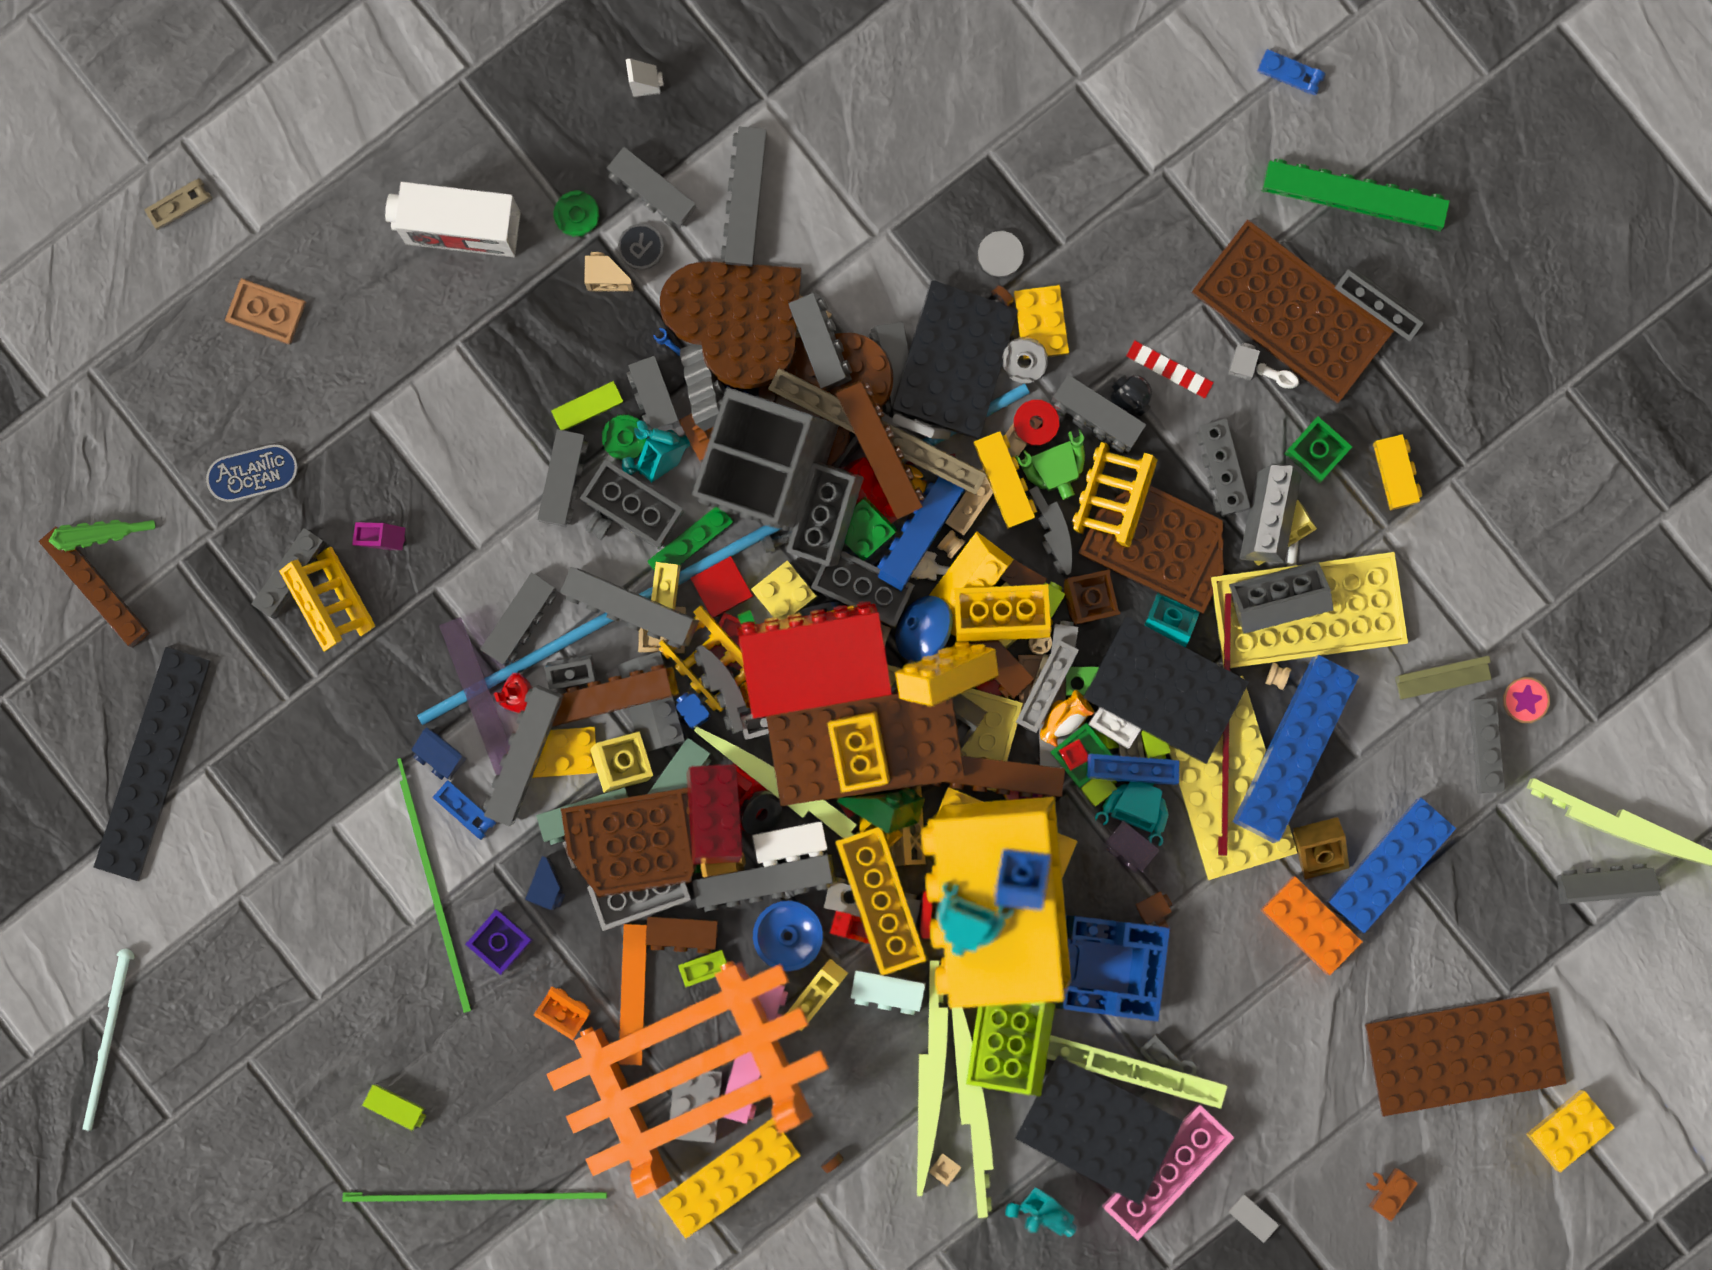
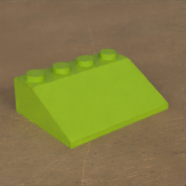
M1033 1002L978 1006L966 1085L1041 1097L1055 1003Z

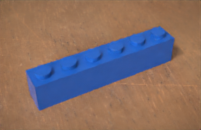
M936 475L939 478L935 484L930 482L924 492L927 497L923 501V507L913 512L915 516L912 520H906L901 529L904 532L900 539L897 537L894 539L889 548L892 551L888 558L884 556L877 567L880 569L878 578L900 591L907 584L965 491L964 488Z

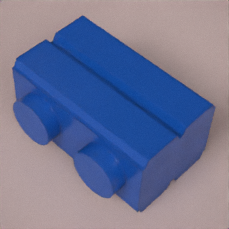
M686 692L677 699L678 704L676 708L692 730L700 727L710 719L711 715L696 694L690 695Z

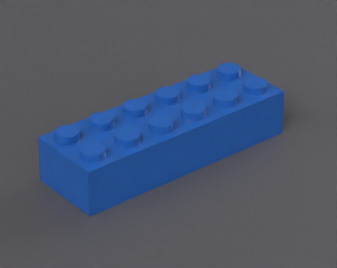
M1417 798L1326 903L1357 931L1365 933L1456 828L1425 800Z

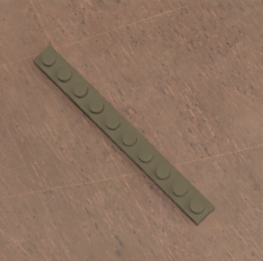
M781 368L778 369L768 390L855 433L838 397ZM889 424L895 436L892 438L895 447L900 446L905 456L904 459L976 495L987 474L986 472Z

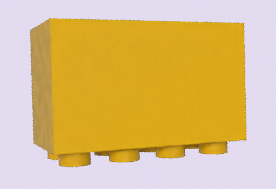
M1055 797L943 805L933 819H928V826L922 828L924 855H935L936 865H933L932 873H927L926 878L929 902H941V898L945 896L942 887L946 882H948L947 891L949 893L954 891V886L957 884L958 892L952 895L951 900L954 897L997 913L995 917L998 918V908L1000 905H995V888L1002 850L1050 855V864L1043 911L1012 907L1013 913L1010 917L1005 918V925L998 938L985 947L979 946L976 952L966 950L964 956L954 955L951 951L953 944L944 940L945 932L941 930L938 918L931 921L933 948H944L945 957L941 958V966H936L935 970L938 995L949 994L950 1008L1063 1001L1071 983V970ZM1003 906L1001 912L1008 914L1011 906Z

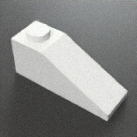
M626 59L628 79L633 97L660 93L659 86H664L662 72H657L655 65Z

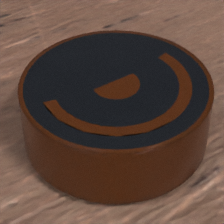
M998 285L992 291V295L999 303L1009 307L1014 302L1012 295L1004 287Z
M837 1151L822 1163L821 1168L826 1173H830L843 1162L844 1157Z

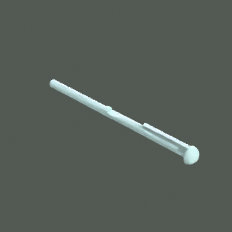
M122 949L117 953L119 958L108 1003L110 1008L101 1048L98 1051L97 1066L83 1124V1129L92 1131L129 961L130 959H135L134 953L130 949Z

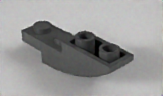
M1036 486L1029 490V497L1027 499L1033 500L1035 507L1041 515L1038 519L1044 530L1049 529L1050 531L1043 536L1045 541L1042 542V545L1047 554H1053L1056 560L1053 564L1058 573H1063L1067 577L1071 574L1072 548L1066 521L1057 501L1048 506Z
M703 645L696 648L697 652L694 653V658L697 666H702L704 675H701V680L704 688H708L709 692L719 690L720 694L717 695V700L720 708H725L727 716L724 717V722L727 730H732V734L743 731L737 708L745 706V702L735 680L712 652Z

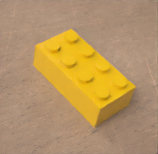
M968 641L956 642L955 646L940 649L937 654L925 656L921 661L907 664L905 668L896 672L899 698L930 706L999 676L995 649L987 648L983 644H969Z

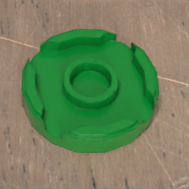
M570 191L562 195L553 210L554 220L558 228L564 234L572 237H583L591 233L599 220V208L595 200L582 191Z
M619 415L605 425L602 432V443L606 452L611 457L622 461L627 457L635 459L641 455L648 437L645 439L637 438L634 428H638L637 421H640L638 418L631 415Z

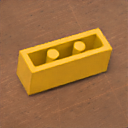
M1402 434L1375 441L1373 446L1390 510L1419 503L1422 491L1420 485L1416 484L1413 475H1416V468L1414 462L1409 460L1408 453L1411 451L1408 440H1404Z

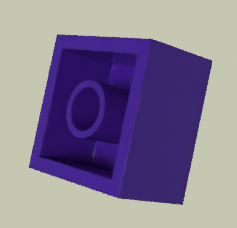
M496 909L465 945L499 975H503L533 939L503 912Z

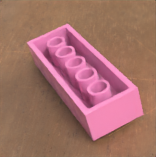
M783 985L758 996L769 1022L782 1016V1014H778L780 1005L785 1006L788 992L784 991L785 986ZM751 1052L735 1059L725 1094L760 1079L761 1074ZM749 1104L723 1117L747 1123L748 1119L753 1120L757 1105Z
M1199 1104L1182 1120L1183 1123L1141 1205L1116 1192L1102 1205L1137 1240L1145 1234L1234 1139Z

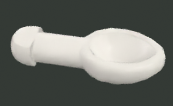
M1264 363L1256 366V372L1259 375L1263 374L1276 380L1277 384L1283 388H1295L1299 384L1298 378L1290 371H1276L1267 367Z

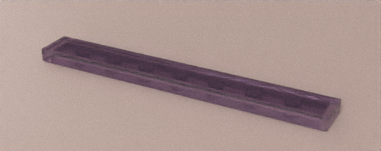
M460 617L441 624L439 627L496 775H500L503 768L500 766L503 755L505 753L508 754L510 745H508L507 736L463 620Z

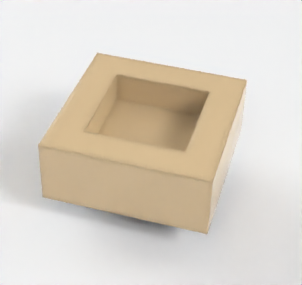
M942 1153L929 1170V1173L948 1186L961 1167Z

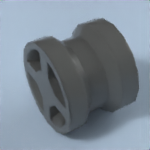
M597 511L587 525L586 531L595 533L597 538L602 540L611 528L613 521L603 518L602 514Z

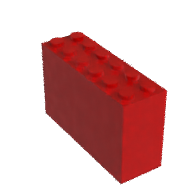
M861 602L854 608L848 609L847 606H838L834 608V611L830 612L814 610L810 612L811 615L791 614L787 616L788 619L778 620L777 617L765 619V623L755 624L754 621L742 623V627H737L752 717L758 718L891 695L880 619L876 605L870 602Z

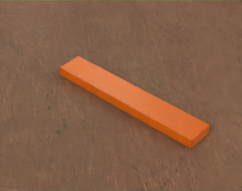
M624 924L619 1040L644 1028L647 925ZM643 1050L619 1060L618 1065H642Z

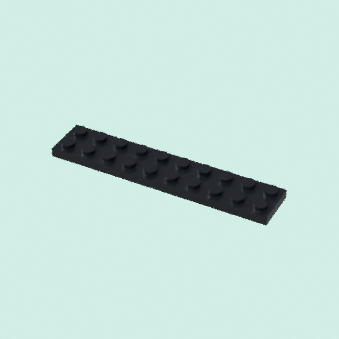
M165 647L93 868L139 882L211 663L210 660Z

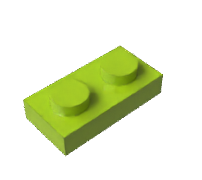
M720 950L678 965L685 987L716 977L715 974L722 971L720 966L727 962L723 951Z

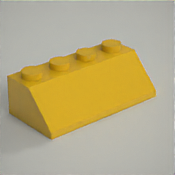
M979 532L973 535L929 595L939 597L949 605L953 616L951 634L956 636L955 589L994 587L1014 560Z
M1048 585L955 589L957 642L1050 638L1051 624Z

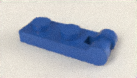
M1266 49L1257 70L1259 73L1311 95H1317L1319 91L1318 85L1325 77L1323 71L1313 69L1269 49ZM1305 75L1311 77L1310 83L1303 81Z
M449 780L432 797L480 840L486 836L484 833L496 824L494 820L485 817V812ZM477 817L483 820L478 827L473 824Z

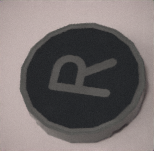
M647 224L632 225L623 231L619 238L618 251L620 257L627 266L633 269L643 270L652 268L660 261L663 255L664 244L661 235L655 228Z

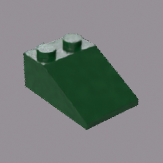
M899 788L839 797L837 802L889 834L919 823L925 799L916 794L912 789Z

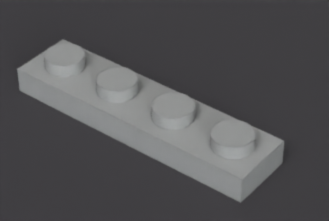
M1057 640L1015 723L1037 733L1078 649Z

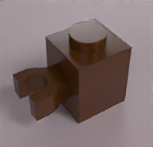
M1161 891L1135 904L1145 925L1155 922L1157 927L1169 928L1163 917L1171 913L1169 907L1173 906L1167 894L1162 895Z

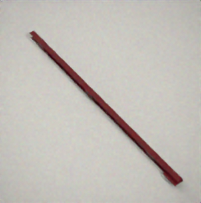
M1226 593L1224 611V669L1230 671L1231 593ZM1229 722L1223 732L1222 836H1218V856H1227Z

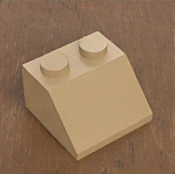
M592 252L590 256H585V286L588 291H634L631 279L609 256H604L602 252Z

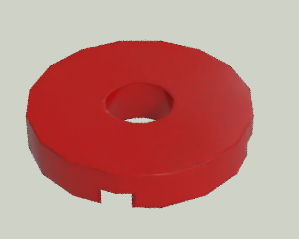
M1030 400L1023 403L1017 409L1013 418V428L1016 435L1023 442L1031 446H1041L1048 443L1056 435L1059 429V416L1056 409L1050 403L1043 400ZM1034 416L1040 417L1043 421V425L1039 429H1034L1030 425V419Z

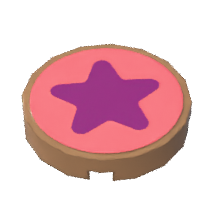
M1522 677L1512 681L1503 694V707L1506 714L1519 723H1532L1540 720L1546 714L1550 705V696L1546 687L1540 681L1531 677Z

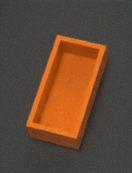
M1295 876L1291 877L1260 909L1326 975H1331L1362 943Z

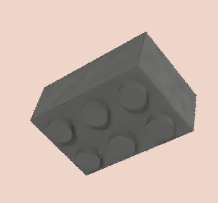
M655 356L628 365L630 371L626 374L632 389L637 388L638 393L634 395L640 410L645 409L646 414L642 417L648 429L652 430L655 428L667 431L680 427Z

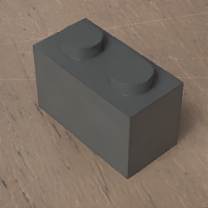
M592 654L547 662L545 665L549 690L594 682L597 677Z

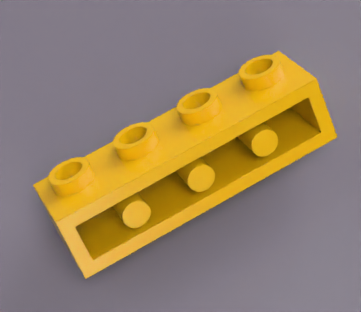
M999 431L974 441V447L983 469L987 473V479L1007 529L1035 518L1033 513L1037 512L1032 499H1027L1025 491H1028L1024 478L1019 479L1016 471L1019 469V465L1015 456L1011 457L1008 452V448H1011L1007 436H1002Z

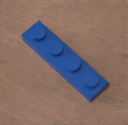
M1089 754L1088 778L1177 785L1179 784V760Z

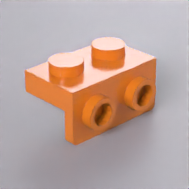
M552 986L534 1016L569 1039L574 1040L591 1011L583 1002L573 1000L564 990L556 989Z

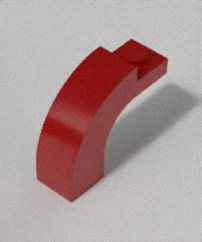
M836 910L830 933L870 944L861 917Z

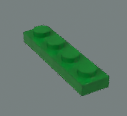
M714 507L650 558L647 563L654 571L656 562L681 565L734 522L725 511Z

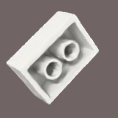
M822 822L753 835L757 861L759 864L763 863L764 867L777 865V860L786 859L787 863L801 860V855L809 854L810 858L824 856L823 851L827 850Z

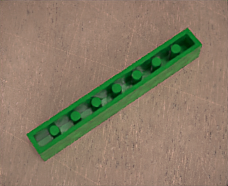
M1282 159L1269 160L1267 164L1262 192L1441 231L1444 228L1449 200H1445L1442 195H1422V191L1416 189L1404 191L1394 184L1382 186L1372 179L1355 180V177L1349 174L1337 176L1327 169L1311 170L1305 164L1288 165L1287 161Z

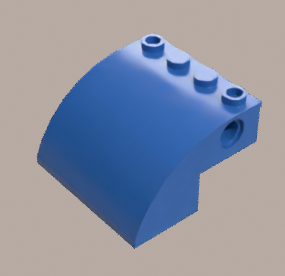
M1065 915L1071 983L1064 1000L1054 1001L1055 1008L1159 1021L1170 928Z

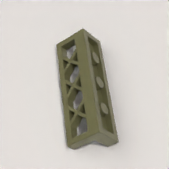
M1485 656L1395 677L1399 698L1402 700L1491 680L1488 663L1491 662L1490 657Z

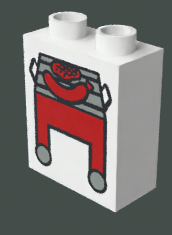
M401 182L399 195H388L385 212L386 222H391V229L397 230L407 245L515 257L520 210L512 195Z

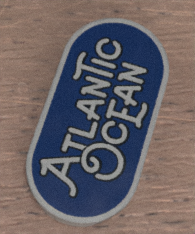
M268 445L217 459L208 469L206 482L209 491L217 499L228 503L238 502L286 489L293 483L298 473V463L294 454L286 447Z

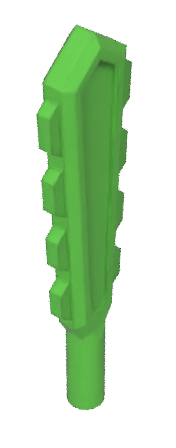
M111 520L108 524L100 521L95 522L93 525L80 523L76 527L61 525L54 530L48 542L58 550L70 551L75 550L76 546L85 548L92 546L96 542L99 545L105 544L110 539L119 541L130 533L155 529L154 520L131 524L120 522L119 520Z

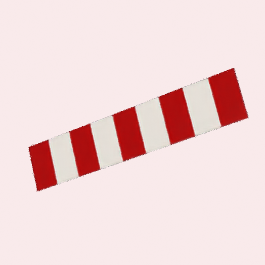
M1135 340L1126 357L1203 398L1207 396L1213 385L1212 381Z

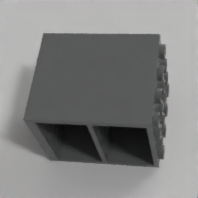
M727 388L692 495L699 498V503L717 507L720 510L740 515V517L752 521L762 522L761 524L773 528L793 531L812 463L822 462L827 464L839 425Z

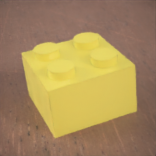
M788 560L751 589L773 618L777 617L778 620L788 619V615L797 614L817 599L816 595Z
M640 731L598 742L590 749L604 793L646 782L653 776Z

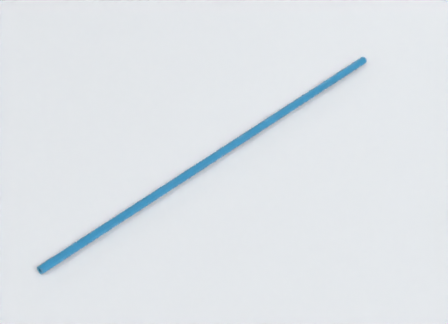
M1022 384L991 401L986 417L1030 394L1027 386ZM950 430V437L957 434V432ZM925 437L922 440L935 446L946 439ZM767 525L762 526L680 571L678 585L781 529ZM653 587L639 595L651 599ZM605 612L418 714L417 717L421 724L424 725L505 681L512 673H519L614 620L607 618V613Z

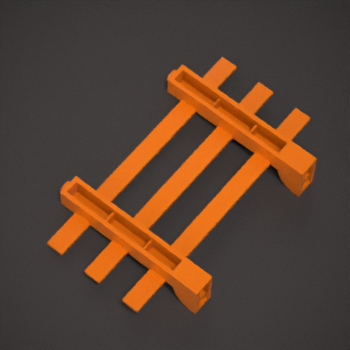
M733 961L720 966L722 971L715 974L722 992L614 1043L609 1044L602 1028L594 1031L593 1027H590L580 1032L581 1037L574 1041L582 1058L547 1073V1077L554 1091L589 1074L594 1082L601 1100L566 1116L573 1133H576L610 1117L621 1143L585 1159L593 1176L629 1160L633 1168L630 1173L631 1184L636 1197L639 1198L672 1181L657 1149L658 1146L769 1095H771L774 1102L772 1113L779 1134L813 1117L798 1082L828 1069L826 1060L822 1052L819 1051L789 1065L778 1039L809 1025L800 1007L769 1022L758 998L759 995L789 982L781 964L749 978L742 962L735 965ZM731 1009L742 1035L633 1086H628L617 1061ZM751 1052L762 1078L648 1130L637 1104Z

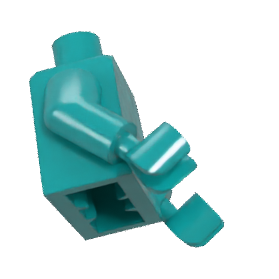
M637 421L638 428H634L637 438L645 439L648 436L650 438L646 439L638 464L635 465L634 459L627 457L622 460V469L629 475L639 472V474H643L652 483L679 465L685 449L690 446V442L686 435L679 436L674 430L663 431L655 428L650 430L645 421Z
M1130 782L1129 784H1121L1107 797L1102 806L1103 811L1096 814L1095 821L1100 814H1104L1106 821L1103 825L1107 824L1110 819L1109 813L1112 812L1111 817L1151 832L1148 837L1150 844L1154 836H1159L1158 846L1163 843L1161 832L1165 830L1169 813L1166 802L1162 798V790L1153 787L1154 783Z
M946 882L942 887L945 896L941 898L937 918L941 930L945 932L944 940L953 944L952 953L956 956H964L966 950L976 952L979 946L985 947L995 941L1005 925V918L1012 915L1013 908L1011 907L1008 914H1003L1001 912L1003 905H1000L997 918L995 917L997 913L957 897L951 900L952 895L958 892V885L955 884L954 891L949 893L947 891L948 882Z
M1036 1187L1025 1201L1022 1202V1205L1009 1203L1006 1206L1005 1215L1008 1217L1018 1218L1019 1210L1023 1211L1024 1214H1032L1027 1217L1025 1228L1029 1229L1030 1232L1037 1233L1040 1224L1043 1227H1048L1059 1236L1065 1234L1067 1237H1071L1077 1230V1226L1072 1223L1075 1217L1053 1198Z

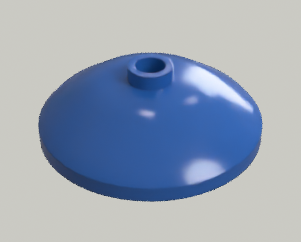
M924 596L911 603L905 609L898 621L895 634L896 647L905 659L919 662L925 656L937 654L945 646L953 625V616L949 605L939 597Z
M794 901L774 903L767 907L755 922L753 929L755 950L759 957L773 968L781 964L784 971L801 969L815 959L822 946L823 931L821 923L816 914L801 903ZM787 931L793 934L792 939L789 941L784 939V933Z

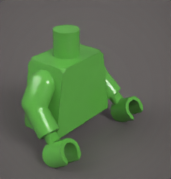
M1079 429L1080 434L1077 438H1073L1070 431L1068 436L1071 442H1066L1031 457L1025 450L1023 451L1026 455L1025 459L1020 460L1016 455L1015 458L1022 466L1027 479L1040 489H1047L1048 492L1058 488L1062 500L1074 496L1075 493L1071 482L1078 480L1079 474L1083 472L1085 461L1082 431Z

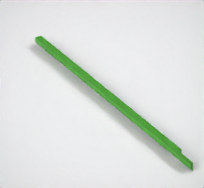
M399 758L397 760L403 778L400 781L462 1008L464 1013L469 1012L471 1007L402 759Z
M362 1192L343 1193V1202L607 1198V1192L362 1196Z

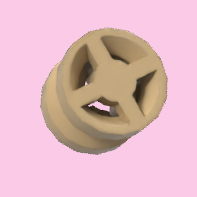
M951 530L937 548L947 552V556L952 559L966 541L957 538L955 532Z
M1051 636L1050 638L1029 639L1028 646L1030 650L1036 655L1046 654L1052 646Z
M1273 662L1265 684L1277 685L1278 689L1283 690L1291 669L1288 667L1281 668L1277 663Z

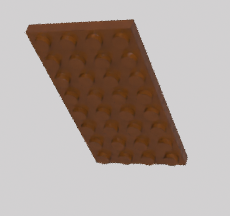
M1248 219L1191 292L1337 404L1394 332L1389 326L1335 289V285Z
M899 693L766 716L781 806L965 779L952 697L930 706L900 699ZM877 712L890 782L888 784L842 792L828 722L835 719Z
M1549 992L1365 1024L1382 1117L1566 1084Z

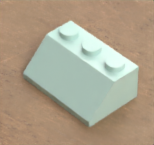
M856 971L851 998L855 999V1004L868 1006L869 1002L878 1003L877 1008L891 1011L892 1006L901 1008V1013L914 1015L915 1011L920 1012L925 984Z

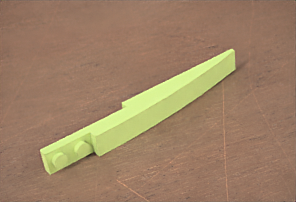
M696 727L694 731L779 799L775 768L743 749ZM825 800L787 805L802 818L808 812H811L843 839L854 836L851 832L857 825Z
M1534 778L1530 779L1526 787L1532 790L1530 794L1540 799H1544V797L1553 800V805L1565 809L1567 806L1568 810L1565 816L1596 830L1660 853L1712 866V850L1628 811L1618 810L1617 815L1614 816Z
M930 961L928 1054H919L917 1196H922L929 1170L940 1112L945 1071L948 1008L939 1007V1003H943V995H938L935 979L936 966H940L939 961Z
M957 1007L952 1008L960 1118L961 1125L970 1124L978 1218L988 1217L987 1212L992 1211L991 1197L986 1198V1188H990L989 1174H984V1170L993 1169L989 1125L982 1087L966 1085L972 1040L963 1008Z
M1050 1035L1047 1059L1055 1061L1059 1055L1088 1071L1217 1108L1222 1107L1227 1089L1226 1085Z

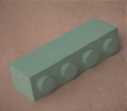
M687 738L648 794L687 788V771L689 766H709L712 761L709 759L711 754Z
M624 787L536 815L544 842L550 841V844L554 845L564 841L562 808L628 798L627 789Z

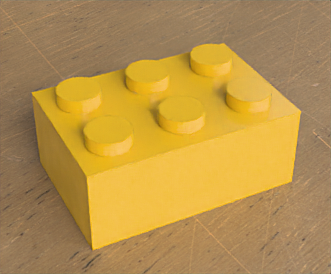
M877 712L835 719L828 722L841 791L846 792L888 784L890 782V775Z
M1579 1090L1526 1133V1135L1555 1171L1561 1172L1615 1127L1585 1091Z

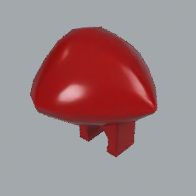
M512 673L506 680L502 691L494 693L496 702H499V705L505 709L520 713L521 710L525 711L527 705L525 697L528 690L533 689V687L522 674Z

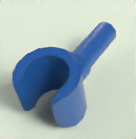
M659 328L664 333V337L658 339L653 335L657 343L665 344L677 355H680V349L669 339L665 329Z

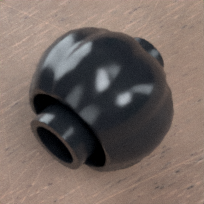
M1123 375L1111 386L1114 390L1110 395L1111 402L1131 415L1138 413L1142 416L1150 409L1148 403L1152 396V389L1145 378L1138 375H1132L1128 378L1126 375Z

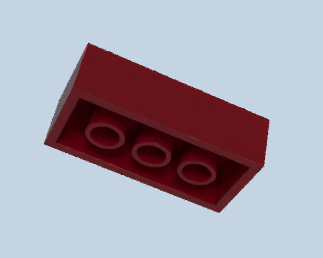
M736 765L689 766L687 771L692 864L740 862L742 858Z

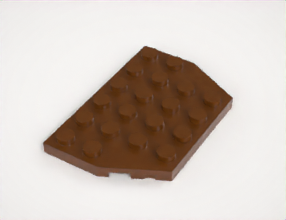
M1149 486L1130 548L1119 544L1114 534L1090 528L1078 554L1203 614L1213 595L1211 577L1222 576L1224 572L1223 520L1155 487ZM1126 490L1113 501L1125 504L1129 502L1131 494ZM1102 508L1098 511L1094 520L1118 526L1122 524L1124 516L1121 512Z
M688 788L561 809L567 854L598 897L691 882L696 864H692Z

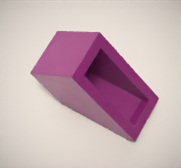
M355 522L352 545L385 550H402L405 541V527L386 523Z

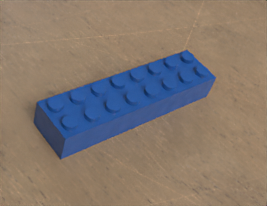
M1320 655L1312 657L1232 821L1233 823L1272 843L1280 841L1359 678L1357 674Z

